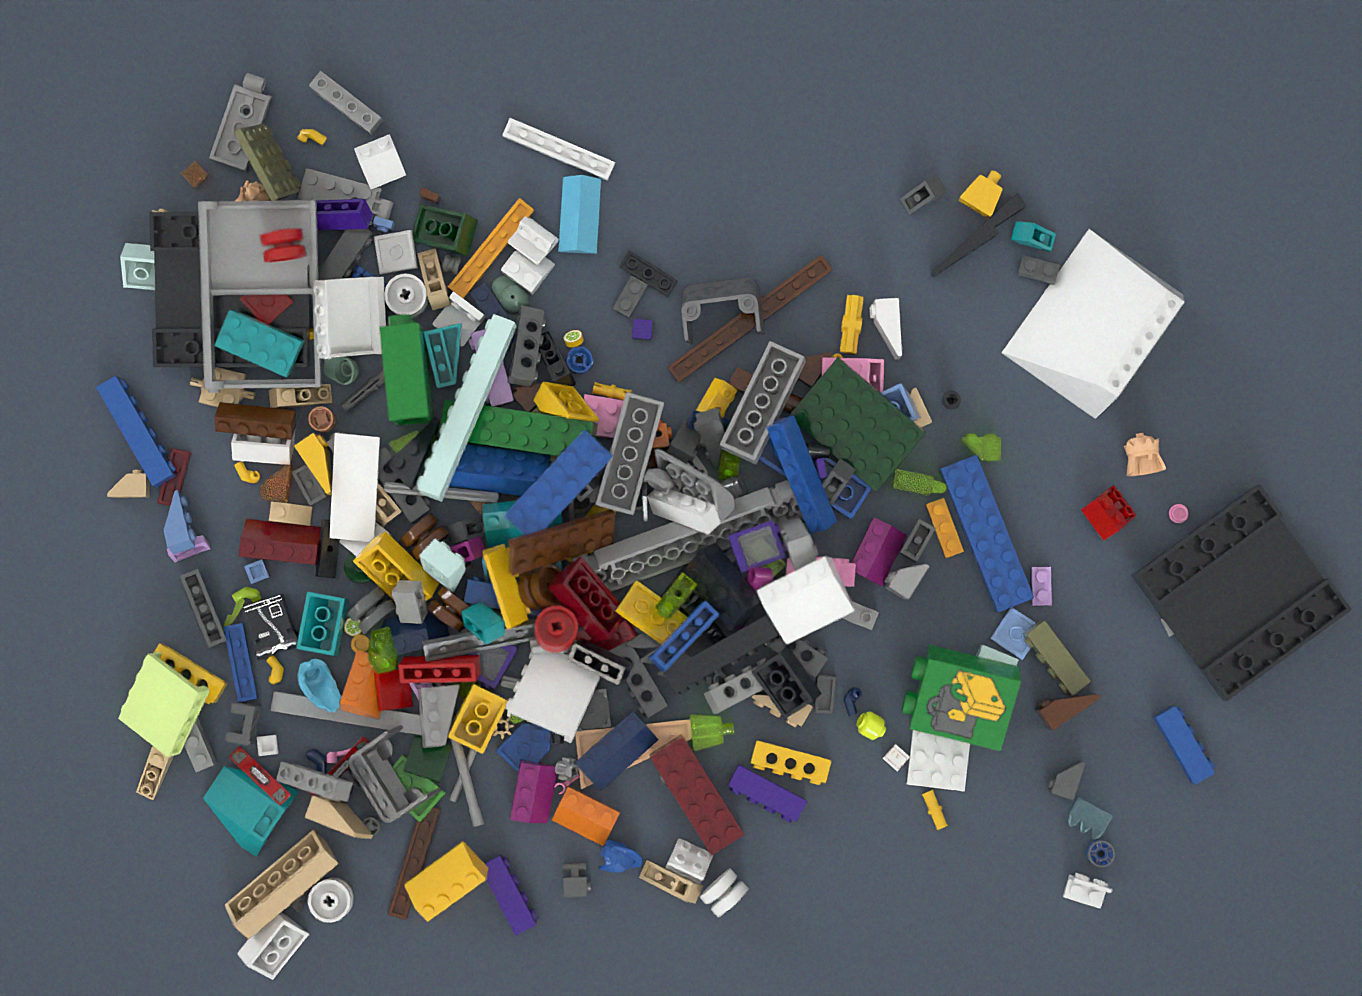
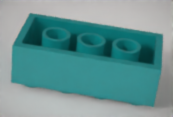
M232 309L228 312L214 346L284 377H288L291 374L304 340Z

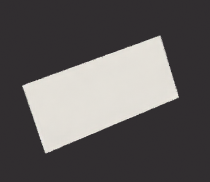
M335 433L330 538L371 542L374 539L380 437Z

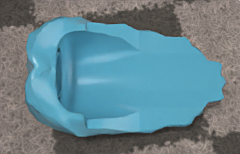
M312 659L300 664L298 681L305 696L317 708L325 709L328 712H335L340 707L339 702L342 696L326 663L319 659Z

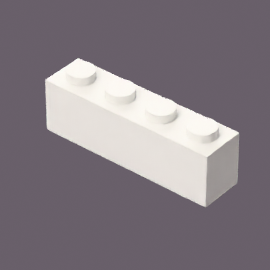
M654 489L647 496L653 514L705 534H709L721 523L715 505L672 489H670L668 494Z

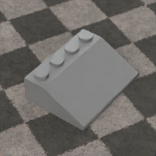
M659 449L655 450L658 468L667 472L673 481L672 490L715 505L720 522L735 509L733 495L717 481Z

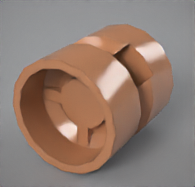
M316 407L309 413V424L316 431L329 433L335 428L337 423L336 416L328 408Z

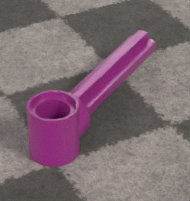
M751 567L749 569L748 582L757 595V590L772 583L773 573L770 568ZM745 624L737 627V629L741 630L742 628H744Z

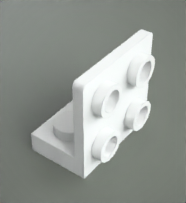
M453 292L449 296L451 305L442 310L433 322V326L441 328L462 323L460 346L463 347L471 337V333L476 331L486 317Z
M1075 873V876L1069 874L1063 897L1101 909L1105 893L1112 892V889L1108 887V883L1095 878L1093 882L1089 881V877L1080 873Z

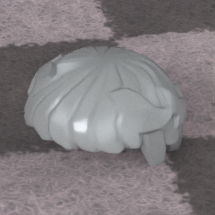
M659 468L649 469L645 472L644 483L647 481L651 487L666 494L670 492V489L673 487V481L667 472Z

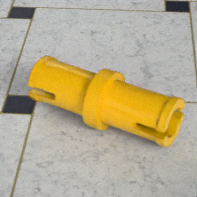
M595 382L592 394L624 400L625 393H632V390L618 388L613 384L609 386Z
M931 790L923 793L922 796L929 809L927 812L931 814L936 829L939 830L948 826L941 811L943 808L941 805L939 806L934 791Z

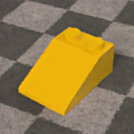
M542 382L533 400L538 409L546 414L550 413L566 418L593 422L599 421L597 415L573 386Z
M312 433L294 447L326 494L332 496L333 476L330 453L327 449L329 445L323 436Z
M473 684L450 725L447 737L483 754L508 701Z

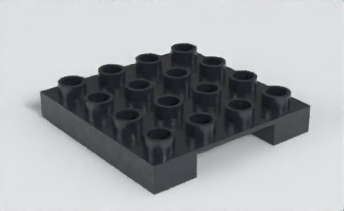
M149 212L150 251H154L156 328L152 329L153 367H204L199 213ZM288 294L294 303L269 325L304 340L294 367L311 366L309 294ZM243 295L213 296L214 345L229 310L234 309L257 319L239 299ZM214 346L215 367H262Z
M1260 484L1254 485L1131 575L1224 701L1234 697L1352 610L1331 580L1323 578L1281 521L1280 517L1283 515Z

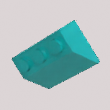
M307 592L296 649L338 656L349 599Z

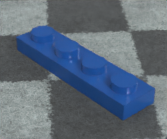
M244 623L225 626L224 632L238 702L257 699L258 694Z

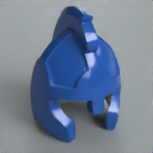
M607 839L600 853V856H603L605 859V864L599 866L598 869L614 873L623 872L629 868L640 867L642 857L636 851L629 849L624 843Z

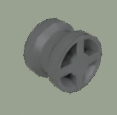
M446 253L442 271H450L457 275L461 267L462 257H453L451 254Z
M369 816L362 821L373 836L381 830V822L377 817Z

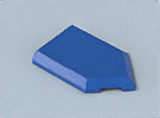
M522 723L496 752L518 772L520 759L539 762L550 751V730L534 723Z

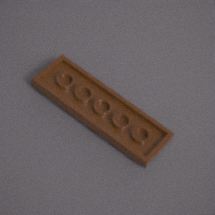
M609 509L510 539L508 572L514 576L613 544L615 512Z

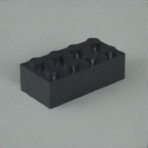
M716 542L701 548L684 570V573L704 599L719 614V618L729 631L745 624L762 603L756 592Z

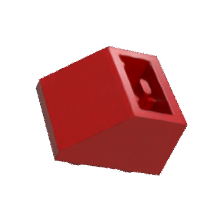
M1114 485L1081 509L1103 541L1120 531L1136 517L1132 507L1128 505L1121 492Z

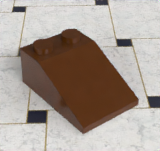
M1091 693L1055 699L1046 698L1037 704L1038 708L1035 711L1047 729L1055 730L1100 699L1101 696Z

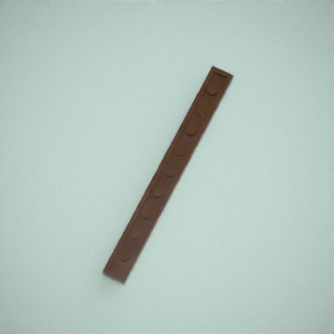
M822 255L761 298L763 321L833 270ZM740 313L669 365L667 368L677 382H681L755 328V313Z

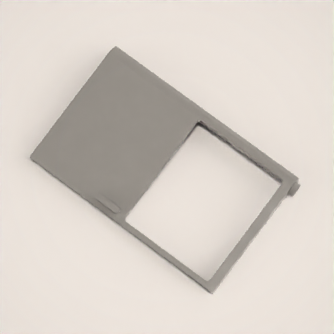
M316 200L198 202L204 389H208V393H219L220 389L322 387L321 358H318L317 352L318 341L314 280H319ZM301 228L303 230L304 239L292 245L301 244L305 246L306 257L282 262L264 263L262 253L274 247L262 246L259 235L280 229ZM313 294L315 379L217 380L215 378L214 295Z

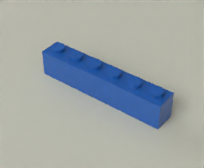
M114 376L97 386L96 389L152 486L157 488L176 477L174 472L176 467L171 460L168 461L165 457V454H167L162 444L157 443L155 439L157 434L152 427L149 428L146 424L148 419L143 411L140 412L136 406L138 401L134 395L130 396L127 391L129 386L125 379Z
M794 415L779 419L766 428L809 533L825 531L835 524L837 520Z

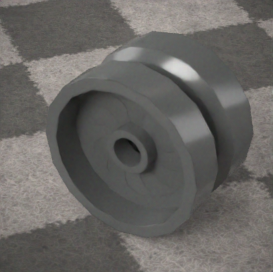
M380 587L375 588L362 597L347 613L352 621H358L365 616L358 626L365 635L383 622L396 609V605L391 600H386L379 605L386 595Z

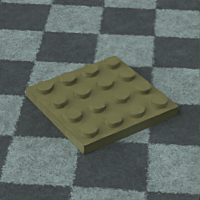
M264 123L240 128L234 132L272 202L300 192V181L297 177L293 176L291 165L282 156V149L278 143H275L272 137L273 132L269 126H266Z

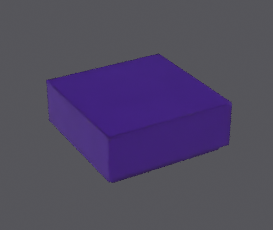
M633 319L632 339L651 340L652 320Z
M817 459L815 464L819 478H827L824 459Z

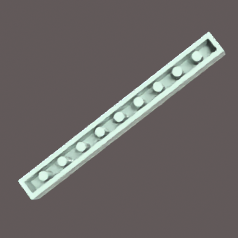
M493 314L492 319H488L485 326L484 337L481 336L478 341V351L471 357V367L463 376L462 381L464 383L462 388H458L455 395L454 406L451 405L448 410V420L441 426V436L433 445L432 457L427 459L424 467L426 469L425 473L418 479L417 487L420 494L442 502L517 329L514 321Z

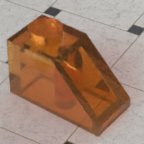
M287 464L265 480V483L260 488L262 500L288 503L292 479L291 472H293L294 466Z

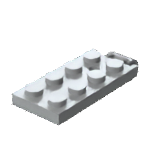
M247 73L243 81V87L237 84L234 85L209 157L210 160L247 171L250 161L234 132L240 128L263 124L272 98L270 95L262 94L266 85L265 78ZM245 108L250 109L248 115L243 114Z
M307 168L297 200L365 199L373 213V217L389 220L394 204L391 201L379 198L382 191L381 188L370 189L367 184Z

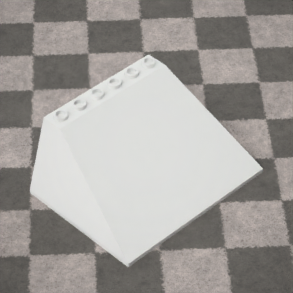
M1089 229L1058 272L1055 285L1050 284L1002 351V354L1096 419L1122 392L1185 302L1182 293Z

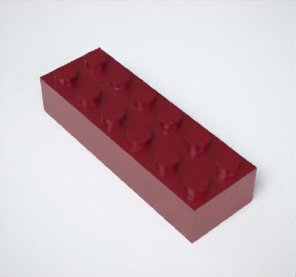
M682 734L649 754L650 759L711 855L744 835Z

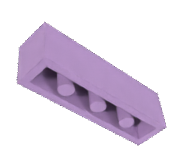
M485 329L471 333L472 338L469 339L471 349H475L476 353L479 348L478 341L481 336L484 337ZM503 361L486 398L487 405L491 404L492 407H500L515 402L510 383H507L508 376Z

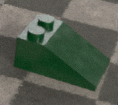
M420 204L412 231L413 240L418 244L468 256L478 219L465 213Z

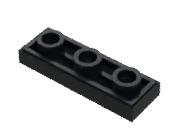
M630 250L619 266L667 298L678 282ZM651 271L652 275L650 277H647L645 275V272Z
M326 519L321 521L315 576L335 578L340 539L330 538V520Z

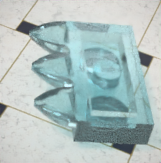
M1077 797L1069 812L1068 823L1072 827L1081 820V833H1085L1093 827L1092 838L1095 840L1103 835L1113 816Z

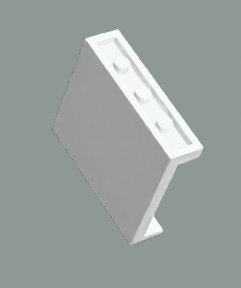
M384 277L314 280L318 358L332 359V357L382 354L379 327L386 326Z
M531 652L529 655L531 661L529 665L525 664L521 673L523 678L521 682L517 681L514 687V698H509L505 708L508 709L507 716L510 717L512 714L560 734L565 737L564 741L572 743L601 676L569 661V655L564 653L546 652L532 655Z

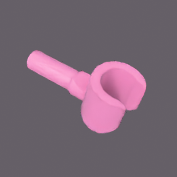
M350 749L329 752L327 754V763H337V756L346 755Z
M577 775L576 778H572L571 782L560 781L554 786V788L558 785H562L563 791H561L558 794H563L567 790V787L572 782L580 778V776Z

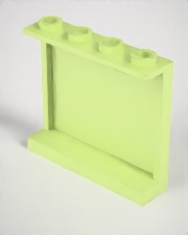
M161 652L148 654L144 658V664L136 676V681L128 693L129 696L121 708L118 719L164 755L170 757L180 754L210 689L206 686L196 687L160 659Z

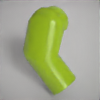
M244 587L232 594L236 603L244 598L251 599L253 603L261 600L260 592L250 587Z

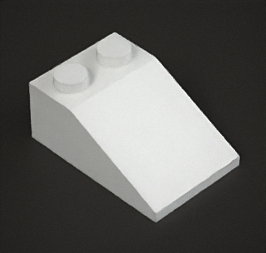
M899 298L875 299L870 307V318L874 319V324L894 359L899 360L902 356Z

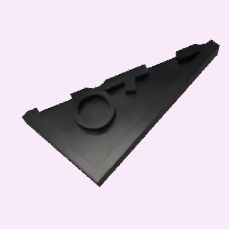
M436 417L387 462L388 466L411 490L414 488L415 485L413 483L418 472H421L422 464L427 458L432 438L439 429L440 421Z

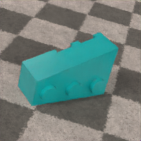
M462 323L424 332L437 388L457 383Z

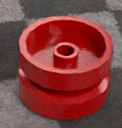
M301 228L280 229L259 235L262 246L274 247L262 253L264 263L282 262L307 256L305 246L301 244L292 245L304 239Z
M562 606L548 607L537 617L534 627L535 639L543 650L551 653H561L569 649L574 643L578 631V622L569 609Z

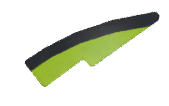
M242 599L236 603L232 615H227L222 629L223 632L225 626L235 625L244 613L243 607L247 606L249 601Z

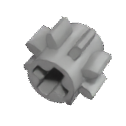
M563 757L562 760L557 762L555 772L559 775V780L571 782L572 778L577 777L579 767L575 764V759Z

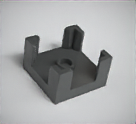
M607 688L595 689L577 732L612 726Z
M242 702L232 703L231 713L246 716L242 722L243 732H227L225 741L247 746L254 744L261 706Z

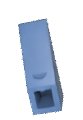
M178 490L174 492L163 530L167 547L173 555L195 548L194 540H196L195 532L190 527L192 518L186 510L188 501L185 495L182 496Z

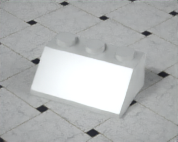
M295 431L292 440L234 434L231 442L232 459L290 465L294 449Z
M280 912L272 921L261 928L257 934L248 939L237 954L248 967L273 980L309 933L287 915Z

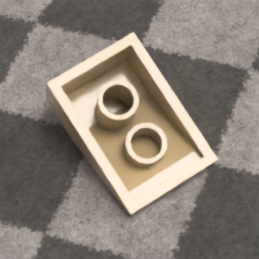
M321 795L312 796L305 818L352 837L372 839V833L348 804Z

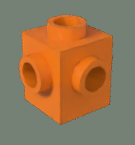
M659 420L656 432L659 431L662 435L660 437L655 436L652 449L669 447V439L672 438L671 427H667V423H662V420Z

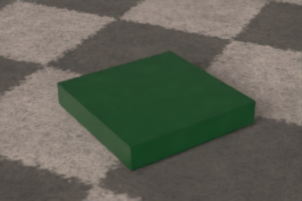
M415 734L403 771L440 783L452 745L446 744L441 747L423 748L422 736Z

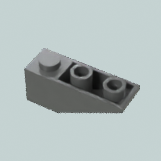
M718 407L697 413V422H694L696 433L701 434L699 436L701 445L707 449L705 450L707 460L712 461L714 467H717L721 452L720 443L725 435L724 423Z

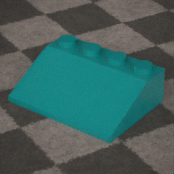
M518 500L483 504L482 514L488 548L505 544V547L508 548L510 539L524 536L504 516ZM562 511L545 529L563 524Z

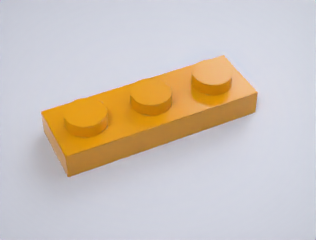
M942 498L926 504L945 558L964 552L945 499Z

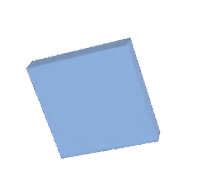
M1011 607L990 639L1023 660L1030 650L1024 642L1025 637L1023 633L1033 626L1035 622Z

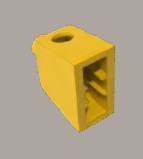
M994 170L990 172L987 178L979 175L958 201L989 220L1003 189L997 185L1001 175Z

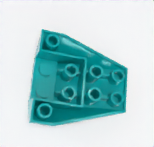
M224 766L203 799L237 843L257 857L268 841L266 839L285 810L290 807L299 791L288 784L277 781L290 793V796L279 805L243 770Z

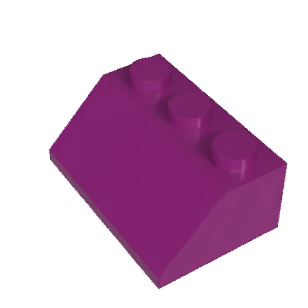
M875 517L872 518L851 563H856L855 574L882 587L907 535Z
M520 759L510 820L526 823H548L557 776L555 765Z

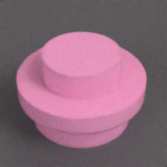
M1182 504L1173 505L1169 510V517L1175 523H1183L1188 518V510Z

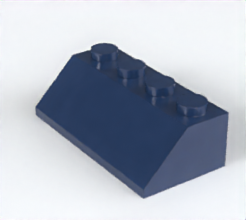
M632 711L580 757L575 764L602 791L659 739L641 718Z

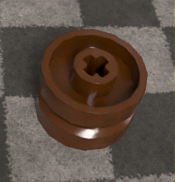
M433 513L420 520L400 539L407 548L418 543L411 552L417 561L421 560L419 555L434 539L441 543L450 534L444 526H439L433 530L439 521Z
M549 564L523 572L520 575L518 581L519 596L527 608L539 610L561 604L548 588L555 576L561 571L557 566Z
M442 586L437 594L445 604L438 600H432L427 608L444 624L461 632L464 624L463 619L458 615H462V611L471 607V605L463 602L462 598Z

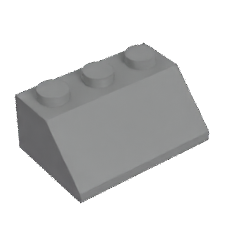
M924 564L890 572L884 580L886 583L885 588L903 600L909 599L929 568V565Z

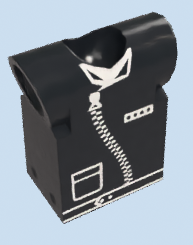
M284 594L243 607L254 640L256 641L258 661L272 657L279 649L292 650L297 647L299 634L294 628Z

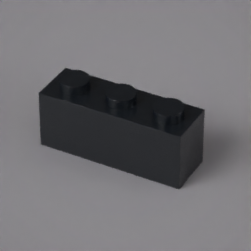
M585 639L574 643L568 658L569 661L617 685L627 680L633 665L632 662Z

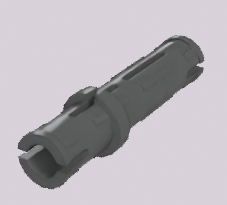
M384 368L372 378L369 377L363 386L344 402L340 403L347 413L373 391L379 390V386L385 382ZM380 378V380H379L378 382H376L372 387H370V388L367 390V388H368L370 385H372L375 381H377V380ZM364 391V393L360 397H358L354 402H352V400H354L358 395H360Z

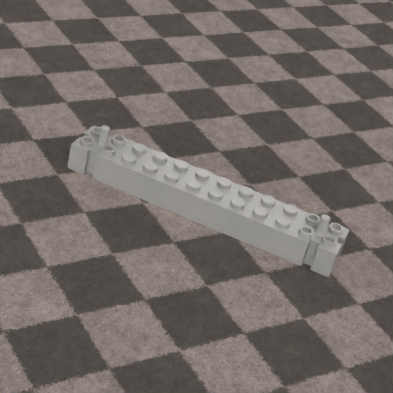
M786 480L775 484L776 488L771 487L768 489L767 487L734 499L735 509L709 534L676 522H671L595 550L588 557L587 554L579 557H582L610 591H614L633 584L636 580L639 582L690 563L701 548L715 542L722 551L731 548L729 535L769 521H773V524H778L795 517H799L801 522L804 519L789 481ZM768 527L737 539L739 544L771 532Z

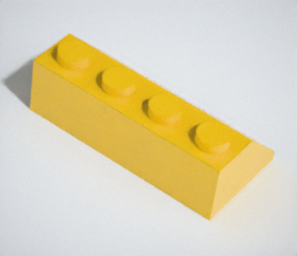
M386 531L375 537L353 560L391 599H393L392 590L396 587L399 580L421 581L425 601L433 596L439 584Z
M505 544L482 550L508 630L528 620L527 614L530 613V610L519 596L516 577H519V575L512 576L508 572L509 547L506 548Z
M462 841L406 882L405 888L414 908L428 922L485 881L488 867Z

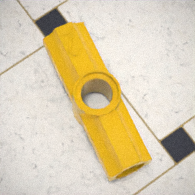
M847 295L845 315H843L841 326L842 339L840 345V352L844 354L857 353L858 337L862 327L863 297Z

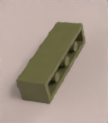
M1039 620L1023 633L1026 645L1036 651V658L1041 664L1045 663L1048 667V674L1053 679L1056 678L1060 683L1058 687L1064 694L1073 696L1091 682L1046 621Z

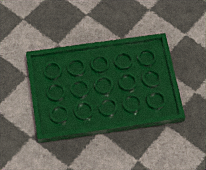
M840 357L835 359L789 415V417L794 415L797 424L820 444L829 447L830 452L836 458L842 459L856 469L854 473L874 491H878L926 434L920 426Z

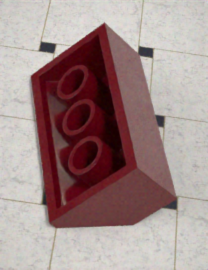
M246 519L241 534L238 556L317 565L321 527Z
M579 557L560 571L548 586L562 605L574 614L578 624L594 642L610 639L624 619V617L615 612L620 602L582 557Z

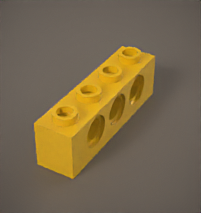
M159 643L154 653L161 652L160 659L165 663L170 659L173 660L175 663L173 669L182 676L184 670H189L191 678L188 681L196 687H199V682L204 679L208 684L207 688L210 689L205 703H216L228 683L164 643Z
M756 740L750 763L754 764L753 768L765 770V767L773 769L772 773L783 775L786 772L791 774V778L802 780L804 777L810 779V783L821 785V782L826 783L831 760ZM769 753L777 755V761L773 764L766 761ZM788 758H793L796 761V765L791 769L785 766V761ZM807 763L814 765V771L810 774L804 772V765Z

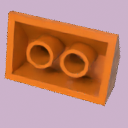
M357 650L340 701L341 710L379 720L381 711H378L374 673L395 670V666L375 654Z
M568 786L552 821L603 846L620 811Z

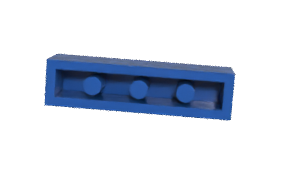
M472 576L471 580L467 579L463 602L476 604L481 601L486 606L500 609L492 581L486 583L483 582V578ZM529 608V614L539 615L541 609L532 610Z
M706 601L701 602L648 658L661 671H666L719 614Z
M1172 705L1153 716V719L1190 783L1196 785L1215 774L1213 771L1215 767L1209 757L1206 759L1203 754L1205 749L1200 741L1195 740L1193 736L1195 732L1191 725L1185 723L1183 719L1185 714L1182 709Z

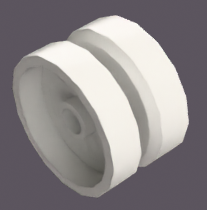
M406 273L397 275L389 281L385 288L386 304L396 315L409 314L412 315V318H415L422 314L428 306L429 299L425 285L414 275ZM405 294H410L408 295L409 299L406 300L404 298Z
M731 868L721 874L699 896L705 904H710L717 899L711 908L717 917L731 909L749 889L743 881H739L731 887L737 878V875Z
M335 877L320 881L312 888L308 897L309 909L314 917L322 922L331 923L344 917L350 911L354 901L353 891L349 884ZM329 896L335 900L333 903L329 901Z

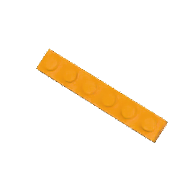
M519 198L449 284L448 288L464 299L508 245V240L517 231L521 220L525 216L529 218L535 210Z

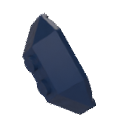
M427 613L422 624L400 623L399 616L384 620L372 645L375 655L382 659H387L423 650L422 641L450 635L447 625Z

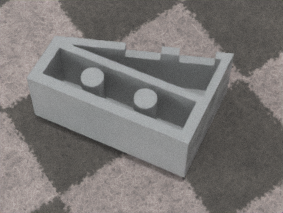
M799 517L778 523L782 542L784 541L787 554L795 571L817 561L816 556H819L817 548L813 545V540L810 533L808 534L806 524L802 523Z
M459 685L421 688L418 690L423 748L446 745Z

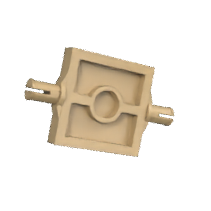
M215 367V378L217 380H246V374ZM192 377L190 385L201 387L199 403L218 407L220 402L239 404L243 398L255 399L256 392L247 391L245 388L220 389L219 393H208V389H204V378L201 380Z

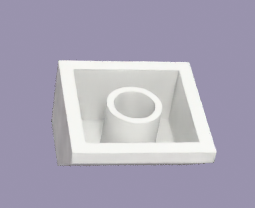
M390 134L354 148L370 189L406 176Z
M516 250L501 268V272L533 295L555 264L545 257L537 265Z

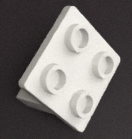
M525 216L521 220L517 231L508 240V244L538 265L554 248L559 239L533 219Z
M679 838L665 868L701 884L713 855L707 850Z

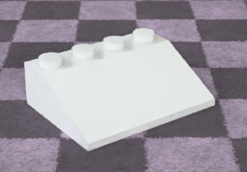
M823 557L757 590L766 612L786 644L855 611L835 564L830 557Z

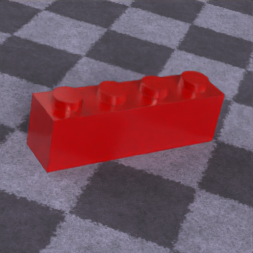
M457 655L426 661L425 656L404 657L398 665L401 683L476 682L481 674L479 655Z

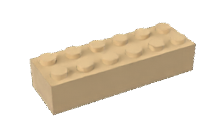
M314 829L225 904L234 927L248 939L257 934L261 928L272 921L280 912L286 909L299 896L303 895L307 889L317 883L320 878L338 864L328 843Z

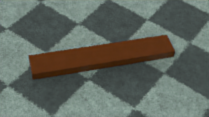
M433 807L421 822L416 821L387 915L407 920L412 901L405 888V883L423 869L441 808Z

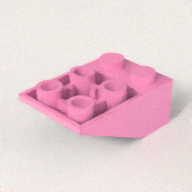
M822 358V375L836 358ZM841 358L880 393L883 392L884 359Z

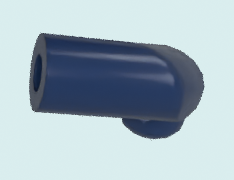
M851 688L844 697L848 716L857 714L855 702L862 695L859 688Z
M317 749L308 750L306 753L307 759L317 764V771L327 774L325 755Z

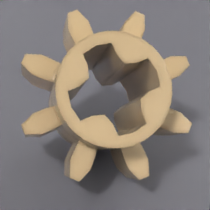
M503 715L501 716L499 723H506V731H499V725L497 724L496 732L493 736L501 734V738L504 739L505 733L508 735L512 734L509 729L514 727V725L509 724L510 717L505 720Z

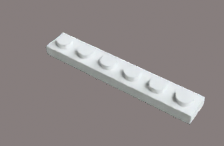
M512 118L509 119L502 135L505 138L607 181L615 165V162Z

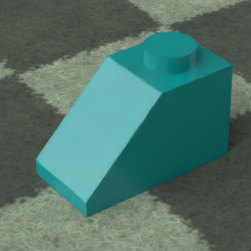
M1016 221L1011 240L1024 246L1052 252L1056 233L1035 223Z

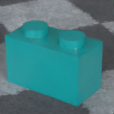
M481 601L462 611L464 627L484 644L487 645L505 635L504 619Z

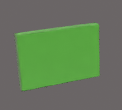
M402 755L392 766L406 791L417 787L426 794L440 788L432 780L404 772L403 769L407 761L405 755ZM441 789V792L409 813L421 822L446 792Z

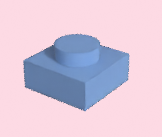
M375 216L373 220V225L377 227L376 230L388 233V230H394L395 223L391 220Z
M263 559L244 566L251 584L270 577Z

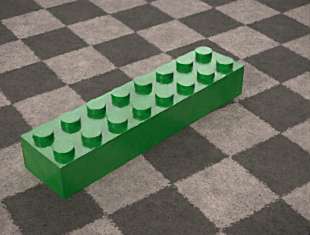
M444 401L440 429L442 424L447 422L448 410L451 405L454 406L455 401ZM483 405L467 443L559 457L584 430H587L596 439L598 424L592 421Z

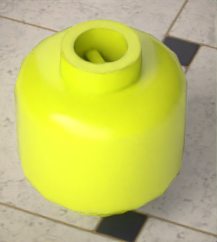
M871 711L862 713L856 723L858 732L871 740L882 737L886 731L885 720Z

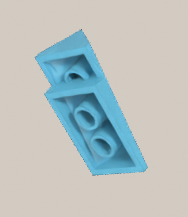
M585 175L563 177L558 252L597 254L601 179Z

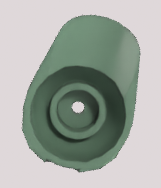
M507 276L495 279L492 284V292L505 311L510 314H518L522 305L528 306L529 296L520 285Z
M343 356L325 359L324 374L339 384L348 385L358 377L360 372L359 365L352 358Z

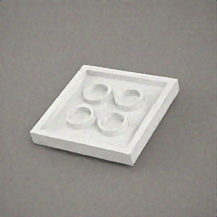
M913 730L906 784L965 791L970 744Z

